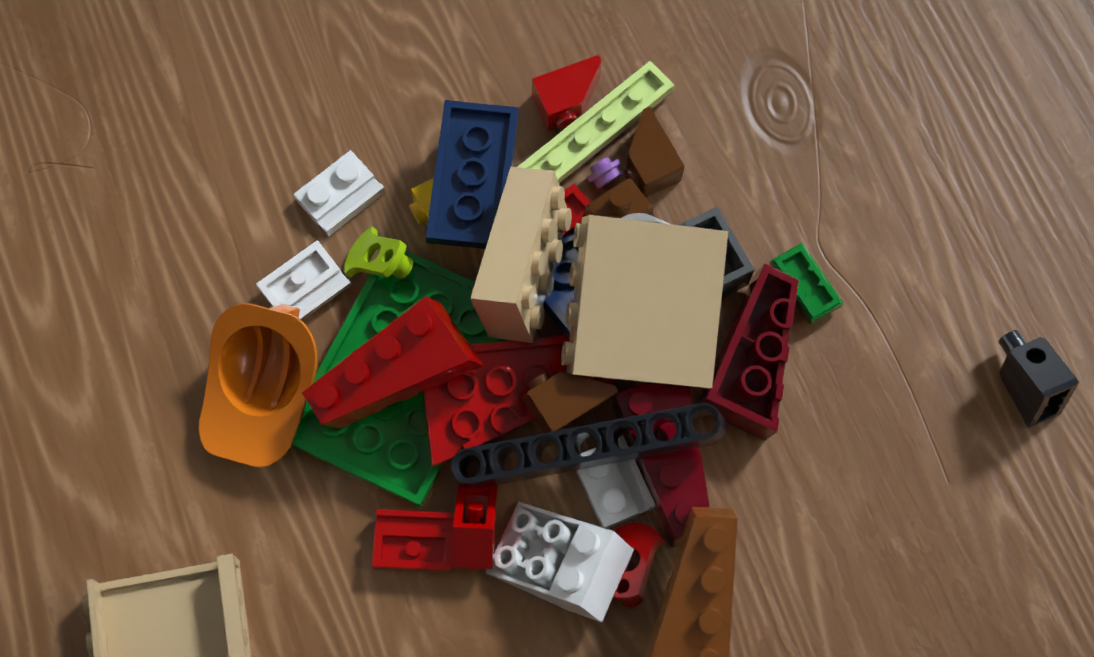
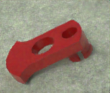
M630 523L613 530L634 549L633 553H639L641 557L640 563L635 569L624 571L613 595V598L620 600L624 606L634 608L643 601L654 554L661 545L666 543L658 531L642 523Z

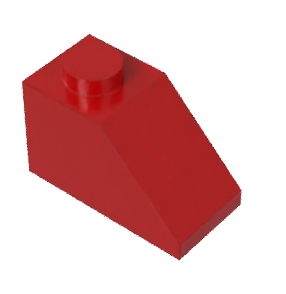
M599 55L532 78V97L547 131L556 128L565 129L584 114L600 79L602 60Z
M467 484L458 485L453 522L452 568H465L468 570L493 568L498 485L485 488H474Z

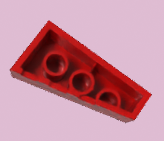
M425 296L301 393L322 425L342 428L377 413L388 405L400 400H407L418 395V392L434 385L446 383L453 380V377L466 371H473L484 365L442 304Z

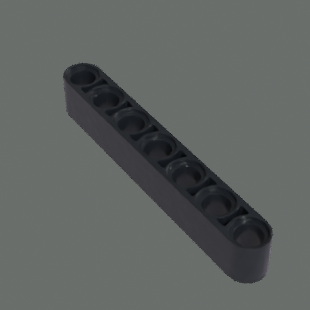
M699 403L465 448L454 456L451 462V470L453 476L458 481L474 488H485L710 446L718 443L724 437L726 422L715 406L708 403ZM705 415L714 416L716 418L715 428L707 434L698 433L696 430L698 420ZM662 424H675L676 432L674 437L668 441L658 440L657 431ZM634 430L636 433L635 443L627 449H621L618 444L620 435L624 431ZM589 437H594L597 441L595 451L589 456H582L580 453L581 443ZM549 445H556L558 449L556 459L548 464L543 463V450ZM517 452L519 455L517 466L510 471H506L504 467L506 456L509 453ZM479 459L481 463L479 473L475 477L469 478L467 475L468 464L472 460Z

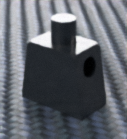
M1013 330L1002 336L998 343L1007 356L999 372L1000 378L1027 427L1030 428L1062 414L1079 384L1075 375L1045 338L1039 337L1026 343L1018 330Z

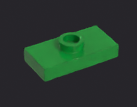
M803 242L771 259L769 264L771 267L799 280L796 305L810 325L842 307L843 301Z

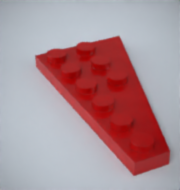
M567 336L535 338L533 343L503 341L471 344L470 346L484 366L473 371H466L453 377V380L441 385H434L422 391L431 468L454 458L460 450L480 446L534 421L533 416L521 399L530 391L526 384L547 372L550 378L559 372L566 373L567 365H562L561 354L564 341L569 342V338ZM576 375L608 384H614L623 380Z

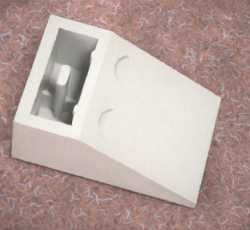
M518 502L494 553L493 568L487 569L485 573L568 611L602 622L634 549L614 531Z

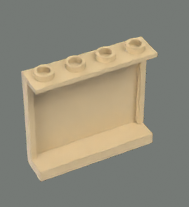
M595 215L582 217V223H577L575 226L573 240L574 247H579L577 263H572L569 277L570 286L575 287L573 302H568L565 316L566 326H571L569 342L564 341L561 354L562 365H567L566 373L712 388L728 231Z
M234 554L216 556L217 562L103 583H98L93 579L86 580L88 592L83 593L82 604L86 617H90L91 632L86 635V646L89 656L252 657L240 561Z

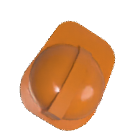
M241 303L228 308L217 319L210 338L207 383L199 419L200 440L207 452L214 456L253 467H265L279 461L292 446L307 402L301 392L313 384L318 365L317 346L312 333L299 319L300 308L285 304L266 308L254 304Z

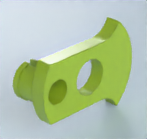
M371 226L359 236L351 247L346 258L344 272L350 278L359 272H365L387 278L393 274L394 277L402 279L412 270L413 260L405 255L406 244L401 240L378 236V230ZM381 248L378 256L370 262L373 254Z

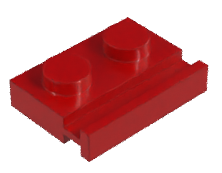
M376 509L373 569L453 573L452 549L455 513Z

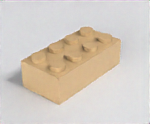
M510 167L470 298L489 338L533 343L536 329H541L543 325V304L546 295L550 296L554 284L552 272L555 263H559L562 258L563 244L561 240L564 231L569 230L572 219L571 209L567 208L564 200V188L560 187L555 171Z

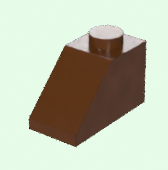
M650 106L642 111L628 153L626 169L624 170L625 178L631 179L643 195L649 197L680 182L685 167Z
M547 372L526 384L530 391L521 399L541 431L548 433L563 428L615 395L618 390L615 385L564 372H559L550 378Z

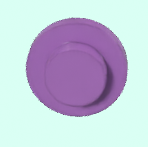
M606 157L591 166L589 169L592 174L587 178L589 183L594 182L597 189H600L623 174L619 168L621 165L620 161L617 159L611 162L609 157Z

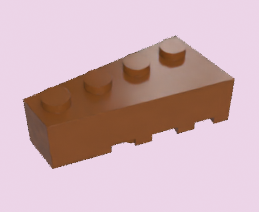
M691 507L676 555L675 565L671 577L668 579L659 615H657L652 630L653 634L644 657H729L738 521L733 509Z

